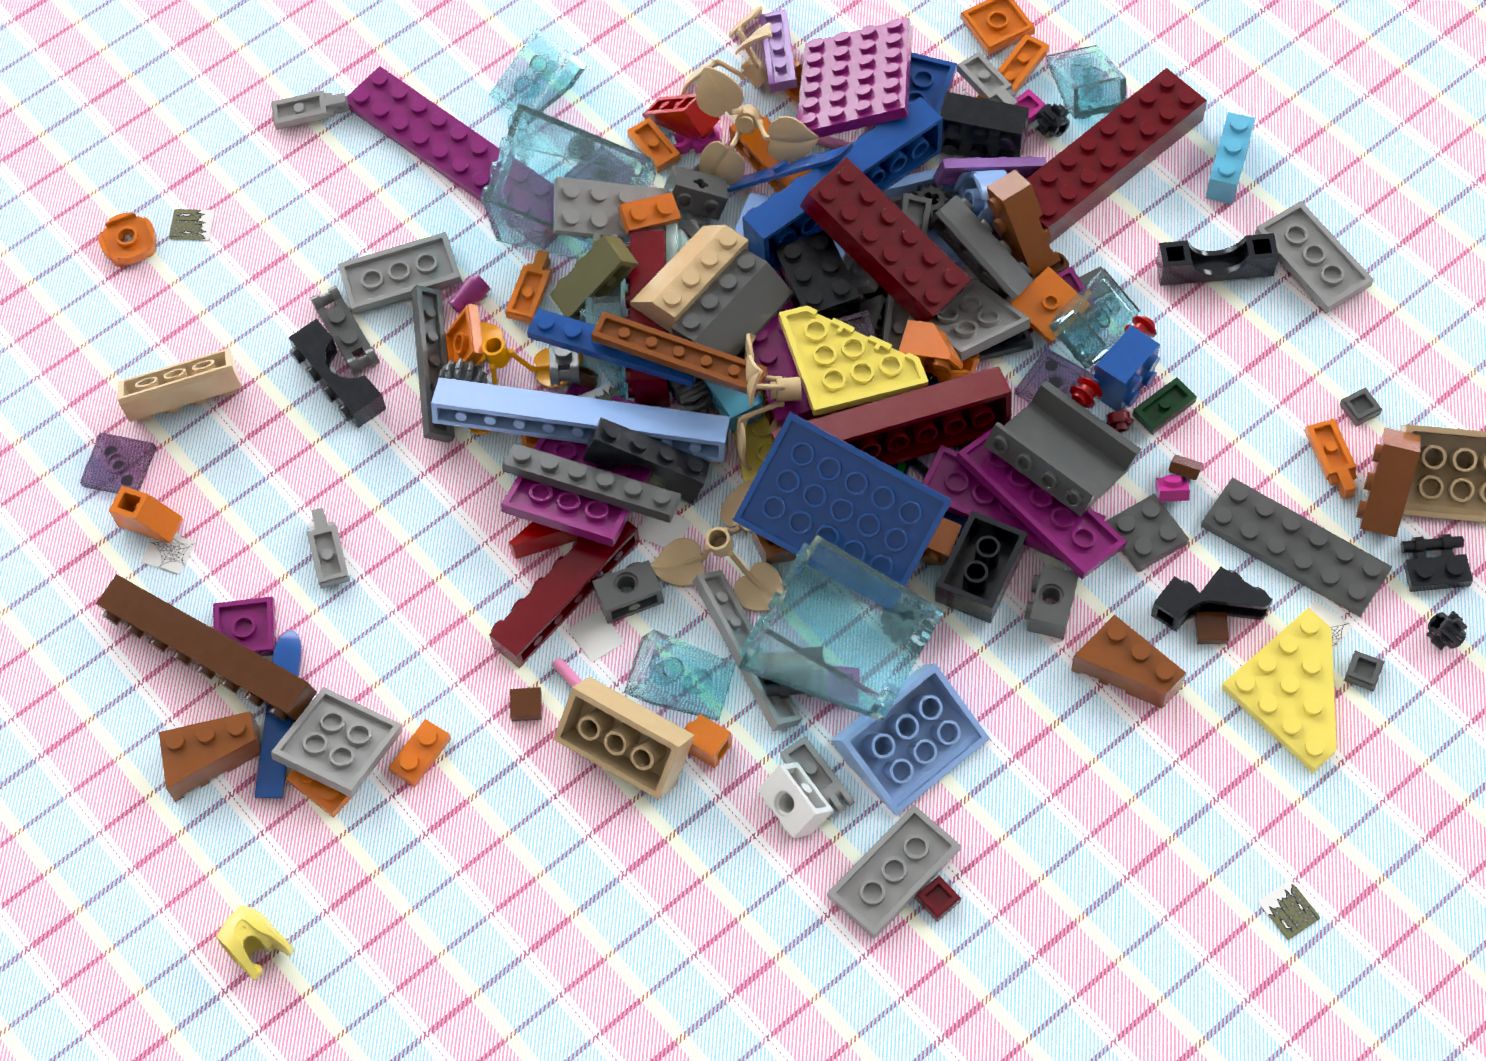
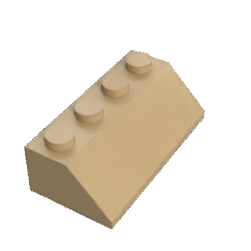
M726 224L703 226L634 297L630 305L673 334L671 327L744 249L748 250V239Z
M227 348L118 381V402L129 422L135 420L144 422L152 419L154 414L164 411L167 414L174 413L187 404L200 405L210 400V397L220 394L221 396L233 395L238 389L242 388V382L231 348Z

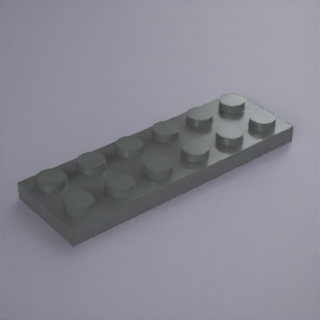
M1233 477L1201 523V527L1360 618L1392 569L1391 565Z

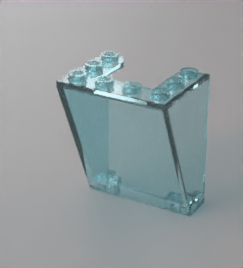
M518 103L515 113H511L509 116L508 132L506 137H502L500 141V154L498 160L494 161L491 165V179L488 186L485 185L482 190L481 201L484 203L486 216L489 218L490 228L493 230L496 241L537 251L538 249L548 251L550 254L579 260L593 247V238L553 234L554 180L556 176L648 187V185L653 186L656 177L654 160Z
M816 535L811 544L805 542L781 584L786 588L782 594L775 593L767 607L771 609L768 615L762 612L754 624L752 631L739 652L743 659L738 667L746 672L883 721L896 701L901 687L946 611Z

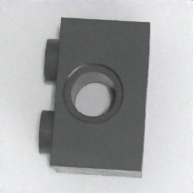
M649 560L631 563L626 569L615 573L608 572L602 574L598 579L592 581L596 598L607 624L664 603L662 589ZM625 587L634 588L630 592H621Z
M1043 565L1041 575H1034L1031 592L1036 594L1034 602H1027L1024 619L1029 620V632L1064 640L1078 582V576L1073 571ZM1051 598L1057 603L1047 604L1043 600Z

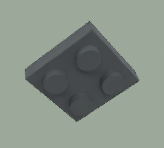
M1155 493L1106 520L1127 541L1125 548L1121 551L1137 572L1184 547L1189 542L1188 536L1165 506L1159 502Z

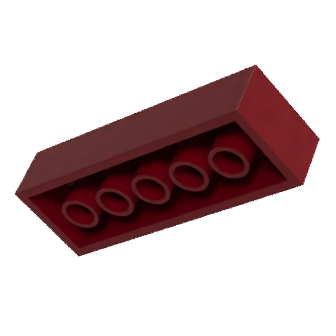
M847 157L806 194L800 205L916 321L931 322L972 280Z
M665 230L630 231V243H625V245L638 262V265L625 278L626 284H628V291H625L626 309H628V316H625V319L669 333L630 305L634 297L666 265ZM625 367L628 398H634L635 402L648 406L670 408L669 380Z

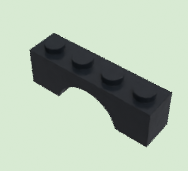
M1274 233L1246 235L1235 245L1216 251L1196 249L1190 245L1188 240L1159 243L1156 267L1160 286L1270 277L1275 274L1279 255Z
M317 318L288 337L292 346L289 352L297 364L303 363L307 367L305 371L313 383L319 381L323 386L321 388L323 394L329 402L335 401L339 405L338 411L345 421L349 422L352 420L357 428H360L386 410L382 394L365 375L356 378H346L330 370L331 363L338 351L333 337Z
M600 417L589 437L583 460L607 470H612L622 465H636L646 468L662 480L665 489L680 493L681 500L690 504L694 502L703 488L710 462L602 417Z

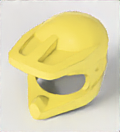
M238 906L226 919L216 936L229 956L254 981L263 972L261 965L253 964L251 961V955L254 951L261 949L269 952L272 948L279 950L289 957L294 952L293 946L273 927L272 923L261 912L248 906Z

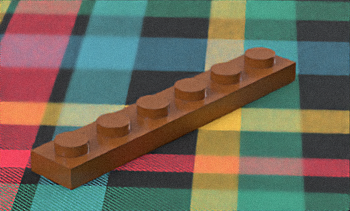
M605 311L602 312L591 334L592 341L747 394L748 382L746 380L745 359ZM756 363L763 370L758 384H763L768 374V368ZM756 389L754 397H757L760 389Z

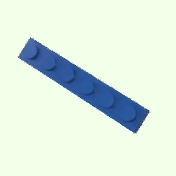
M538 308L528 328L527 335L530 339L689 387H693L697 378L592 341L591 334L596 325Z

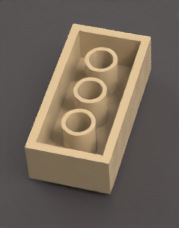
M589 676L572 687L553 740L659 800L675 787L695 735Z

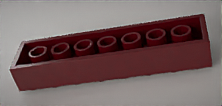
M1165 68L1028 177L1026 180L1032 184L1043 213L1039 217L1043 230L1048 229L1052 236L1051 239L1047 240L1048 243H1052L1202 122L1207 100L1172 71Z
M998 366L963 377L953 378L935 385L925 386L907 393L897 394L879 401L869 402L858 407L841 410L819 418H813L808 420V422L880 461L893 465L938 452L941 445L952 448L973 442L992 429L997 422L1004 426L1012 419V391ZM780 429L771 431L773 443Z

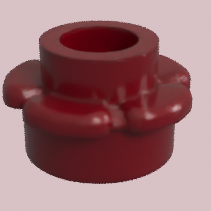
M1127 410L1106 414V424L1119 433L1128 431L1129 426L1134 422V419L1130 418V412Z

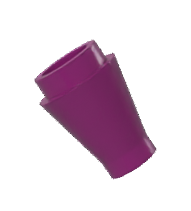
M475 273L472 277L468 276L448 303L460 314L466 305H475L488 297L487 293L491 289Z

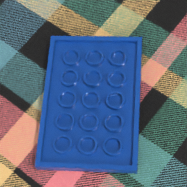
M789 412L733 521L894 608L948 510L952 499Z

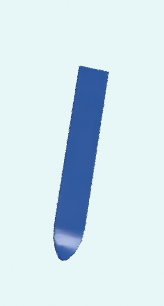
M853 141L849 145L820 154L810 155L789 163L787 160L779 161L772 168L742 176L739 181L729 185L727 191L730 193L831 164L847 155L855 147L856 143Z
M289 630L281 635L276 643L272 662L299 677L302 645L296 631ZM266 706L254 797L283 799L287 766L273 760L271 751L291 728L293 721L289 718H286L285 721L279 720L268 712L270 707Z

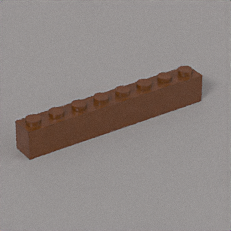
M117 574L96 602V605L104 611L102 617L116 626L119 622L127 626L125 630L136 638L141 639L144 635L150 639L148 643L157 650L164 653L168 649L174 653L172 657L185 666H188L190 662L198 666L196 671L206 678L212 680L215 676L221 679L220 684L232 693L236 694L238 690L246 694L244 698L253 705L260 708L263 703L270 707L268 712L281 721L289 718L296 722L317 693L307 681Z

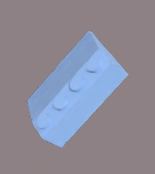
M925 664L830 741L849 767L884 805L897 816L987 742L990 737L937 664Z

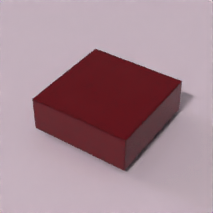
M940 875L915 897L919 904L937 922L961 902V897Z

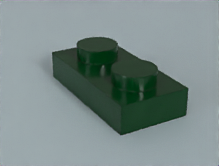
M1176 377L1135 407L1132 416L1152 435L1196 402L1197 396Z

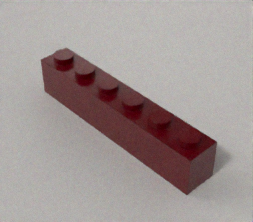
M627 521L614 547L578 537L574 541L572 549L565 556H560L554 562L552 570L545 577H540L536 580L531 592L524 599L520 598L515 602L508 616L494 624L489 634L493 648L518 668H521L594 591L592 581L598 579L602 574L612 572L640 542L638 528Z

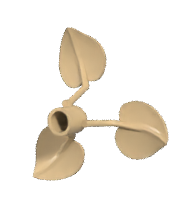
M761 5L742 18L728 34L729 38H731L738 32L743 41L735 51V54L737 55L745 49L750 57L741 65L743 71L740 72L720 59H712L700 66L689 76L682 88L681 95H685L688 87L701 77L705 66L712 68L721 66L739 76L742 81L747 78L755 89L768 80L767 68L757 58L751 45L762 39L772 37L771 22L758 28L748 39L744 34L746 24L753 19L760 18L763 12Z
M705 66L696 89V102L704 113L713 117H720L726 111L729 115L737 114L735 119L737 132L728 148L720 141H713L704 148L699 160L700 172L724 178L727 185L739 181L745 172V161L742 155L733 151L742 133H752L756 127L759 128L764 140L770 141L768 152L771 157L778 161H796L807 155L814 148L819 136L793 117H778L770 124L767 134L763 126V120L760 119L758 108L751 104L741 106L744 101V95L739 84L724 72Z
M747 333L745 340L749 405L753 406L756 389L769 390L770 399H776V402L738 417L736 446L741 462L746 470H752L746 460L745 429L747 421L776 407H784V402L801 401L802 396L800 377L782 378V376L767 375L765 380L770 381V383L758 384L763 370L754 362L752 345L756 336L752 333Z
M754 478L739 485L723 502L720 516L724 525L728 527H714L708 531L706 545L703 547V555H701V547L696 541L689 538L673 540L664 547L655 561L651 563L655 575L664 582L674 586L694 585L692 581L696 575L706 572L702 561L706 560L712 551L717 557L729 556L744 574L734 585V593L743 608L755 612L772 611L780 608L784 599V584L777 569L771 564L761 561L755 563L750 571H748L733 552L734 541L730 534L739 533L741 528L747 532H752L733 521V518Z

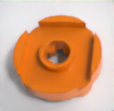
M126 212L110 218L105 223L106 228L103 230V233L100 231L99 245L105 257L111 260L117 267L141 262L145 258L153 256L156 251L157 235L151 221L146 217L136 216L135 213ZM126 235H130L133 238L130 242H123Z

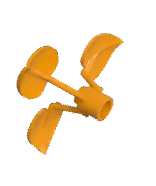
M480 322L484 355L476 365L483 363L487 359L490 364L489 368L493 385H498L496 369L504 368L509 363L511 357L529 371L537 372V381L542 386L558 388L569 382L563 381L560 382V385L551 386L549 348H545L535 355L534 363L536 366H532L517 355L513 348H507L503 333L499 327L491 323ZM579 353V361L581 365L583 362V355ZM469 428L470 432L473 434H486L493 432Z

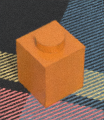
M701 714L698 715L694 722H688L684 728L695 735L688 753L713 768L717 767L732 746L731 732Z

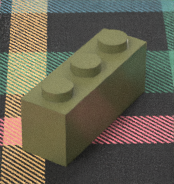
M603 235V237H600L593 243V247L584 257L576 261L574 268L567 276L557 282L555 289L549 295L564 316L584 322L638 265V262L621 238Z

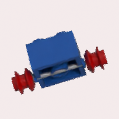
M1134 316L1132 318L1133 325L1128 324L1124 327L1125 333L1096 364L1094 377H1080L1078 379L1079 386H1072L1070 388L1071 398L1084 408H1093L1095 405L1094 399H1098L1115 411L1123 410L1126 406L1131 407L1136 402L1140 394L1139 391L1143 386L1149 387L1156 378L1157 372H1155V367L1160 361V357H1158L1160 344L1152 339L1156 336L1157 332L1155 324L1150 318L1146 316Z

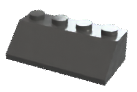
M956 194L929 219V225L984 285L1008 303L1012 302L1034 281L1030 277L1032 272L1023 262L1020 261L1018 263L1011 256L1012 250L1003 240L998 241L993 236V229L984 219L979 220L972 212L974 208L971 203L964 197L960 199Z
M744 249L671 327L672 333L675 336L738 357L745 350L747 333L757 336L789 302L794 294L767 261Z

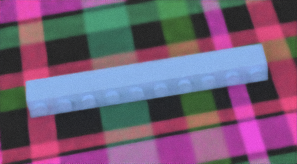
M440 377L431 401L432 422L436 424L587 444L591 433L600 417L704 460L722 463L725 460L730 433V417Z

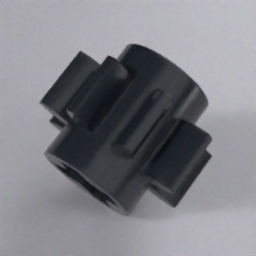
M1046 104L1036 115L1037 123H1039L1036 129L1044 137L1049 136L1051 138L1053 135L1059 137L1065 133L1070 125V121L1066 117L1070 112L1061 104Z
M1454 611L1449 616L1441 612L1430 619L1428 623L1429 632L1426 635L1439 650H1442L1445 645L1450 649H1454L1464 642L1466 638L1465 629L1468 626L1462 622L1463 619Z

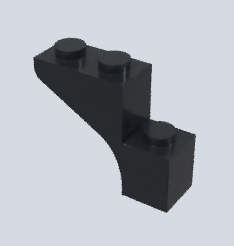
M1220 566L1201 592L1197 591L1196 587L1189 581L1180 580L1174 576L1155 600L1151 616L1177 632L1187 620L1195 616L1196 612H1227V616L1261 620L1268 614L1273 599L1262 588L1253 587L1245 582L1235 571L1226 570Z

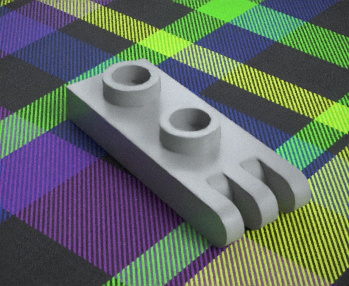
M806 736L780 752V758L785 764L795 762L800 764L829 805H832L837 813L844 811V807L839 801L840 798L849 807L855 803L850 793ZM833 812L828 816L827 820L834 817Z

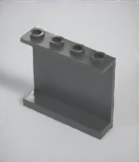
M1047 380L1040 385L1032 402L1003 426L997 422L984 444L986 448L1080 517L1130 470L1142 450Z

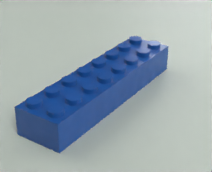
M919 97L908 104V117L880 123L869 132L862 133L855 141V147L843 158L831 164L813 168L804 176L794 179L782 191L772 194L767 201L758 207L751 208L742 217L743 234L748 239V251L767 261L773 268L775 266L774 247L822 231L823 229L800 205L806 194L846 157L882 192L942 152L943 117L922 97Z

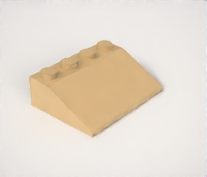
M1401 425L1400 431L1420 435L1421 448L1403 515L1486 522V431Z

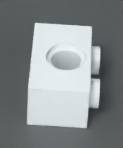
M798 762L779 765L757 789L764 798L766 806L773 810L781 821L783 829L792 838L812 835L834 811Z

